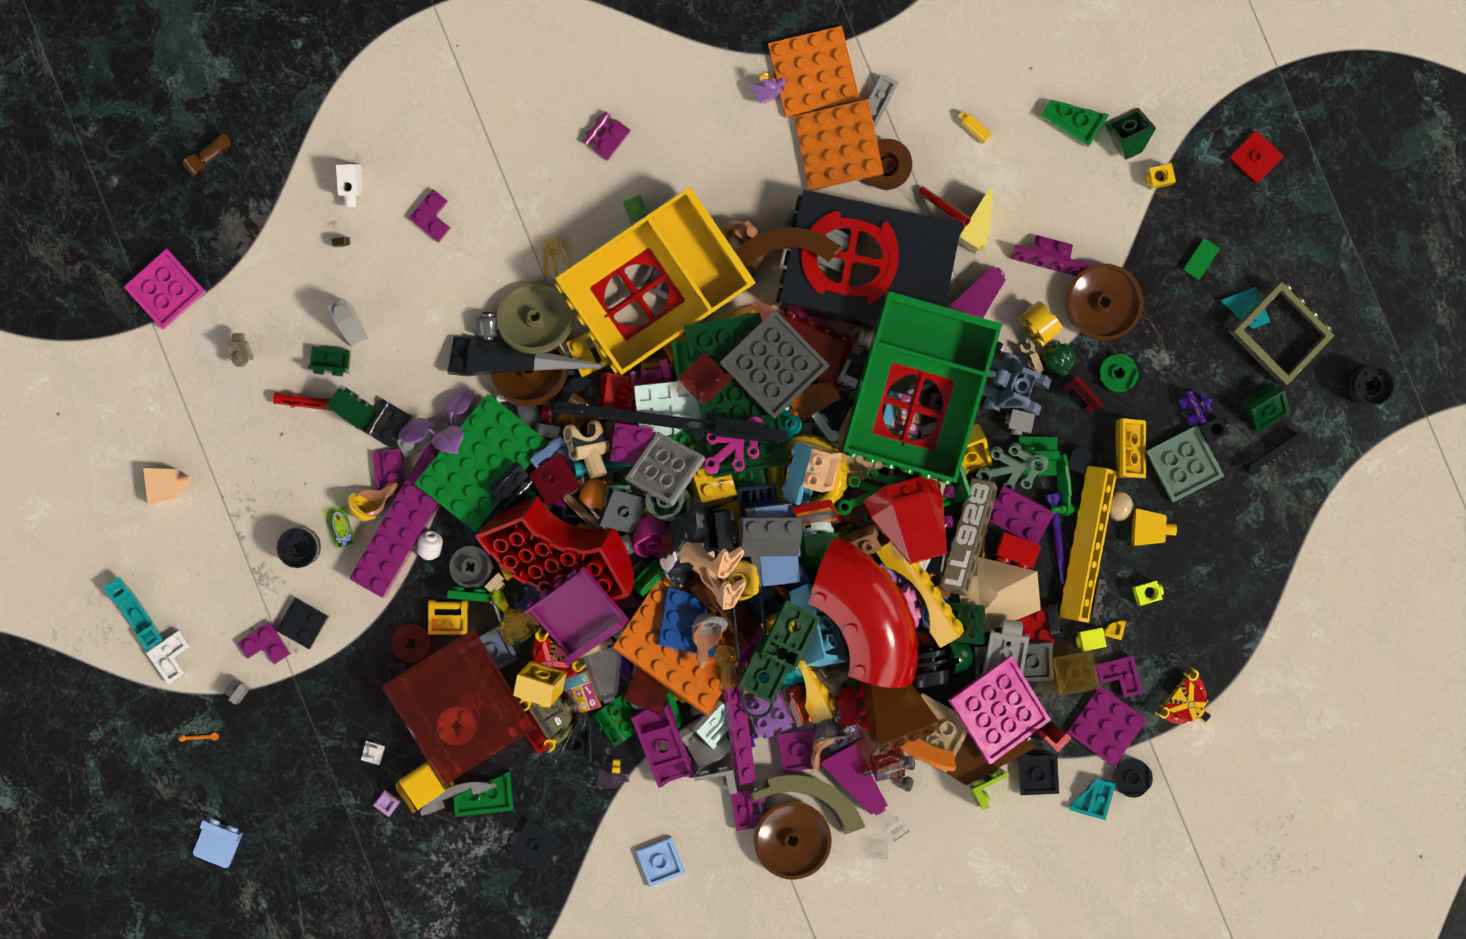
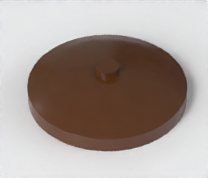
M1097 264L1086 268L1073 279L1066 295V310L1073 326L1083 335L1099 341L1114 340L1130 332L1139 321L1143 310V294L1137 280L1124 268L1113 264Z
M560 346L546 352L565 356ZM568 369L491 374V378L496 390L505 400L514 405L531 407L543 404L558 394L566 381Z
M799 801L782 802L768 809L758 821L754 833V847L759 861L770 873L783 879L796 880L814 874L826 862L831 850V831L826 819L817 809Z

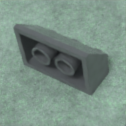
M739 517V547L744 550L742 557L798 556L802 539L801 517Z

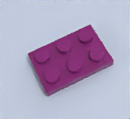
M1003 485L994 502L989 522L1024 540L1038 544L1055 513H1052L1048 507Z

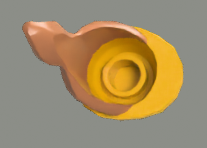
M390 482L382 490L363 489L352 493L347 499L351 514L360 521H369L370 519L377 518L378 514L384 510L385 501L395 494L400 485L396 482Z

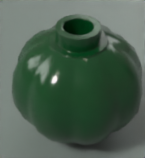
M1060 340L1045 345L1046 350L1042 351L1040 355L1044 371L1049 374H1057L1058 377L1069 374L1068 370L1074 365L1076 359L1074 349L1067 343L1061 344Z

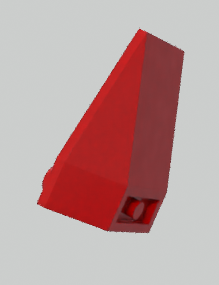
M917 477L886 486L864 500L870 519L910 565L947 553L943 496L936 480Z

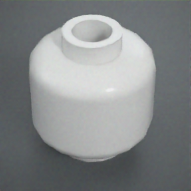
M434 531L420 534L417 542L418 555L425 560H433L439 557L443 542L441 536Z

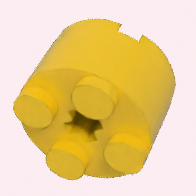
M1037 301L1020 315L1017 320L1026 328V335L1031 340L1035 338L1036 342L1043 347L1063 328L1057 317L1048 312L1049 308L1042 302Z

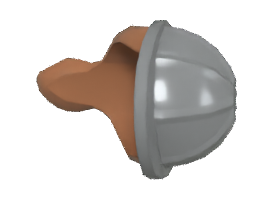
M711 612L698 615L691 628L692 640L698 648L696 659L699 663V669L705 668L708 664V650L721 639L722 632L728 625L726 619L718 617Z

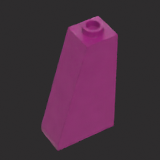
M992 266L948 308L984 318L1006 281L1004 272L999 267L995 268Z
M855 743L821 760L822 765L871 815L875 813L877 816L886 811L885 807L888 805L872 774L864 776V772L869 771Z

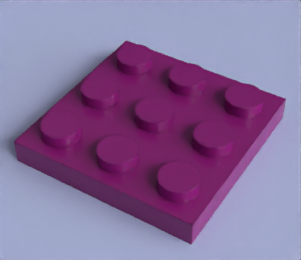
M1098 686L1066 733L1115 767L1147 719L1106 689Z

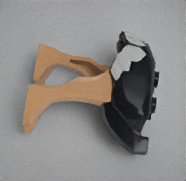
M689 498L685 505L687 512L671 521L663 537L658 555L660 565L665 571L666 577L678 590L688 584L693 579V573L697 572L702 582L714 593L722 609L733 608L739 600L746 582L741 579L731 585L729 581L721 583L718 577H728L741 560L744 550L739 547L728 553L726 549H722L715 558L714 548L717 541L714 537L709 513L702 501L697 498Z

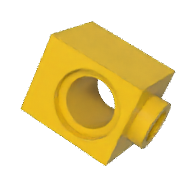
M1172 163L1151 167L1146 171L1147 174L1144 175L1146 185L1150 186V190L1173 185L1176 182ZM1155 173H1161L1163 181L1156 180Z

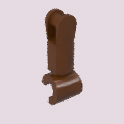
M225 134L220 135L213 143L198 153L200 157L197 154L190 155L184 159L182 165L194 178L199 171L202 172L205 169V162L207 164L210 163L231 145V140Z

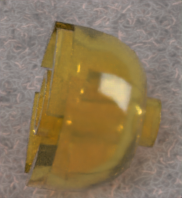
M525 609L508 610L500 622L499 632L508 646L515 645L513 642L517 640L520 643L525 641L537 631L536 625L539 626L538 621L530 612L523 615Z

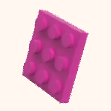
M168 249L164 250L124 286L162 330L167 328L206 292Z

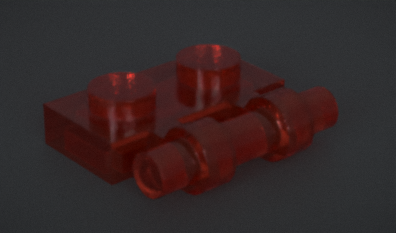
M803 683L784 690L785 699L790 706L792 718L796 726L800 727L811 722L812 720L805 709L806 689Z

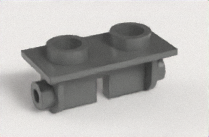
M1101 579L1098 580V583L1096 582L1091 613L1094 618H1099V615L1102 614V596H1105L1107 590L1105 581Z

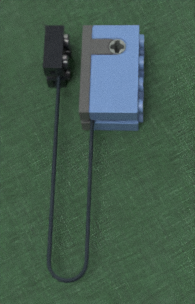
M788 502L739 507L740 517H795L792 509L793 505ZM726 509L709 510L714 537L717 541L714 550L720 552L722 549H726L728 553L735 550L734 545H737V538L732 530V526H735L734 514H731ZM800 548L798 556L745 557V561L757 567L763 634L767 635L762 586L801 582L800 577L803 576V570L798 562V557H801ZM734 606L732 608V617L734 625L738 673L740 680L742 676L736 623V613ZM740 688L743 710L748 716L760 719L766 717L771 712L774 701L773 704L770 703L769 709L764 714H751L745 705L744 690Z

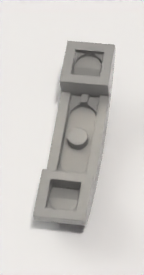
M484 781L455 785L445 789L444 793L426 804L420 811L421 816L445 808L442 800L472 789L473 795L497 786L495 783Z

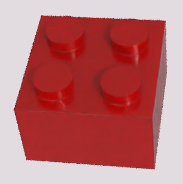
M1001 533L993 555L997 557V561L1006 564L1013 562L1015 566L1028 570V568H1034L1041 545L1007 533Z

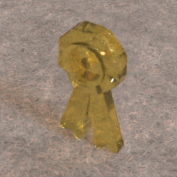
M721 645L714 653L715 663L722 668L719 690L725 689L729 691L730 685L733 689L740 680L734 668L737 662L736 650L730 645Z

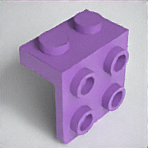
M780 689L774 699L773 708L766 717L760 719L750 717L758 737H763L764 740L774 736V732L780 729L782 732L791 729L792 724L795 723ZM758 696L745 700L747 710L753 715L764 714L770 707V702Z

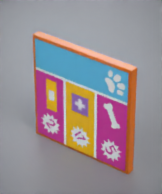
M589 670L565 679L563 688L565 700L574 696L578 702V706L571 710L574 716L577 713L581 714L601 707Z

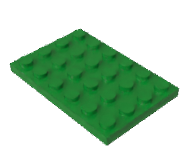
M488 393L461 425L463 438L459 445L458 453L453 454L440 451L414 483L474 532L477 531L500 502L490 491L489 487L516 461L526 470L532 463L530 459L533 454L538 450H542L548 443L547 440Z

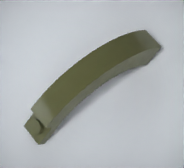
M800 775L778 776L765 780L767 788L762 785L754 788V793L749 794L751 801L781 792L805 794L823 803L835 815L844 834L865 828L860 814L851 801L833 786L815 778Z

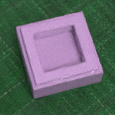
M385 789L373 806L389 817L401 800Z

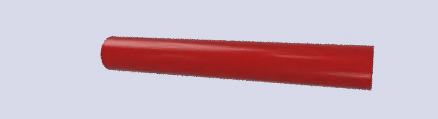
M922 186L918 190L920 196L963 225L967 226L971 222L969 216L926 187Z

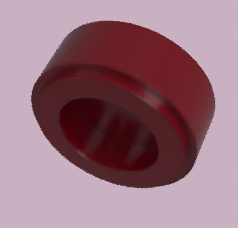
M551 407L542 408V424H552Z

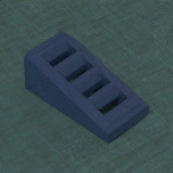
M776 483L737 487L739 507L778 503ZM768 488H771L772 499H768ZM759 489H763L764 500H760ZM752 490L756 491V500H753ZM744 491H748L749 501H745Z

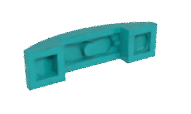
M120 576L103 587L112 602L117 604L137 633L136 636L146 651L163 641L153 620Z

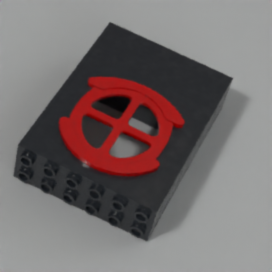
M803 190L802 195H798L795 210L798 211V214L794 213L791 227L812 230L824 236L837 229L849 228L851 229V237L848 251H839L834 256V258L845 261L842 281L840 283L831 281L822 273L817 263L819 255L802 248H790V251L787 250L783 263L787 267L782 270L779 282L783 286L782 288L779 287L776 302L779 303L778 309L875 329L886 291L946 307L962 223ZM860 231L868 233L878 242L883 253L881 259L855 254L857 237ZM854 262L876 266L880 269L877 277L867 284L855 287L848 284L851 266Z

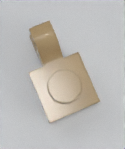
M1029 341V350H1025L1022 344L1019 345L1020 351L1028 355L1027 365L1039 372L1044 371L1039 356L1035 351L1033 341Z
M497 573L485 588L489 592L494 590L497 592L499 589L503 590L506 587L502 582L505 577Z

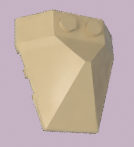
M979 557L968 596L960 595V603L984 605L986 607L984 633H987L990 629L1001 627L1003 619L1015 621L1041 610L1038 571L1025 570L1017 566Z

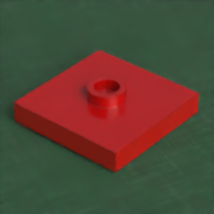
M1256 130L1229 159L1257 184L1284 156Z

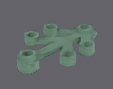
M1018 443L1010 445L1009 453L1012 456H1019L1026 460V462L1021 463L1004 454L1002 448L994 447L991 451V457L994 460L1006 463L1007 466L993 469L981 467L976 474V479L990 481L992 477L1012 473L1009 480H1006L1003 485L1009 484L1012 486L1011 489L1014 490L1015 483L1024 470L1031 469L1028 475L1024 476L1021 481V486L1024 489H1030L1037 473L1045 471L1048 468L1049 461L1042 454L1031 455L1025 452Z

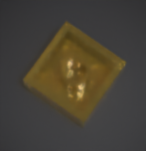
M1093 651L1052 658L1060 696L1101 689Z

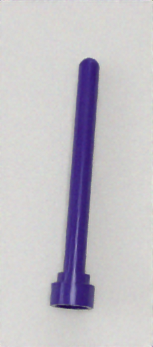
M1060 493L1044 495L1045 503L1047 502L1050 509L1052 506L1059 505V501H1061ZM1057 512L1052 517V527L1060 584L1065 585L1067 574L1059 513Z

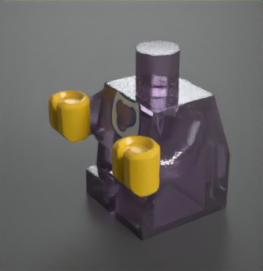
M613 759L612 766L610 767L605 766V763L599 764L597 788L610 789L620 787L621 782L629 783V775L622 774V769H620V759Z

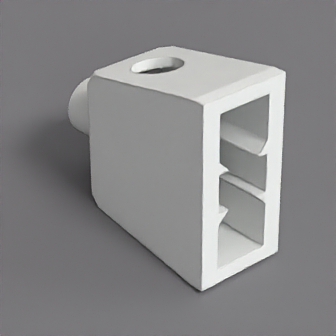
M336 165L338 196H344V207H356L355 195H361V165ZM348 183L352 185V189L350 191L347 189Z

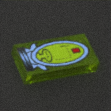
M342 507L328 511L327 515L337 549L356 544L347 508Z

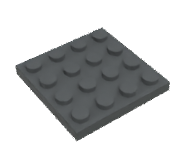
M776 310L719 363L773 420L829 367V364Z

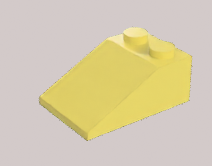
M989 188L972 215L971 222L965 226L959 236L958 244L974 254L978 250L982 251L989 241L987 235L990 229L993 189Z

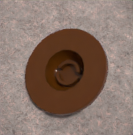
M881 139L877 142L884 175L867 178L866 180L877 189L893 190L902 186L908 180L913 167L912 156L908 148L901 142L894 139Z

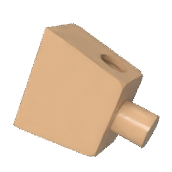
M143 469L148 505H157L182 496L181 488L191 487L190 476L179 477V471L176 469Z

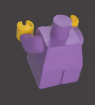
M764 72L759 75L762 84H755L752 88L759 103L767 104L783 91L782 86L786 84V80L783 77L776 79L774 73L768 75Z

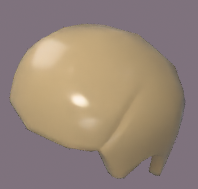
M1113 492L1109 517L1115 521L1127 520L1133 513V501L1124 492Z

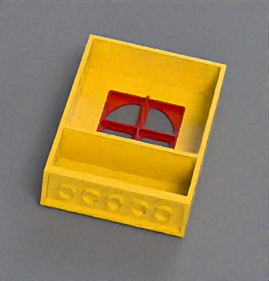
M691 187L682 191L555 278L557 281L555 287L561 295L563 293L566 294L568 297L565 300L571 310L576 309L579 313L576 316L582 326L587 325L590 330L587 332L593 342L598 341L601 346L598 348L604 358L609 357L612 362L609 364L615 374L619 372L620 375L684 333V325L699 323L756 283ZM636 264L649 265L659 271V276L642 288L637 289L625 273V268ZM619 275L629 289L630 296L609 309L604 301L605 290L612 277ZM661 282H666L669 287L667 304L659 315H654L644 301L643 295ZM636 301L649 319L646 324L628 326L617 322L614 315L630 303Z

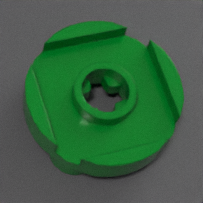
M1124 354L1112 355L1101 364L1099 380L1111 392H1125L1135 385L1138 379V370L1135 362L1129 356ZM1122 369L1123 377L1116 378L1114 370Z

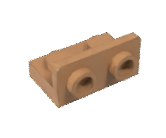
M875 524L844 535L842 538L857 546V549L866 555L880 551L882 548L877 540L880 529Z

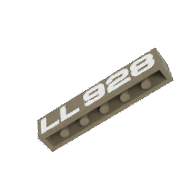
M972 478L969 484L972 497L962 503L961 518L956 523L957 532L955 538L953 537L951 540V552L945 561V573L940 578L941 587L945 592L968 596L998 492L994 482Z

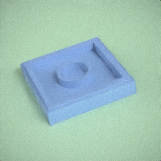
M672 837L635 851L649 887L685 874Z

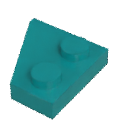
M1257 287L1223 299L1221 303L1227 306L1237 318L1241 319L1261 297ZM1265 308L1248 325L1251 330L1270 322Z
M1096 777L1070 805L1069 810L1106 820L1116 782Z

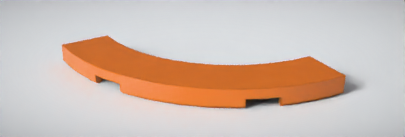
M920 738L915 742L909 741L900 747L910 756L930 763L932 767L948 771L956 769L953 751L932 746Z

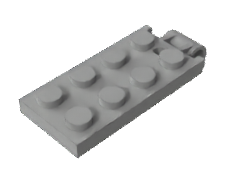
M1003 619L1001 633L990 629L983 674L1007 656L1013 657L1023 673L1029 643V634L1021 636L1023 622Z

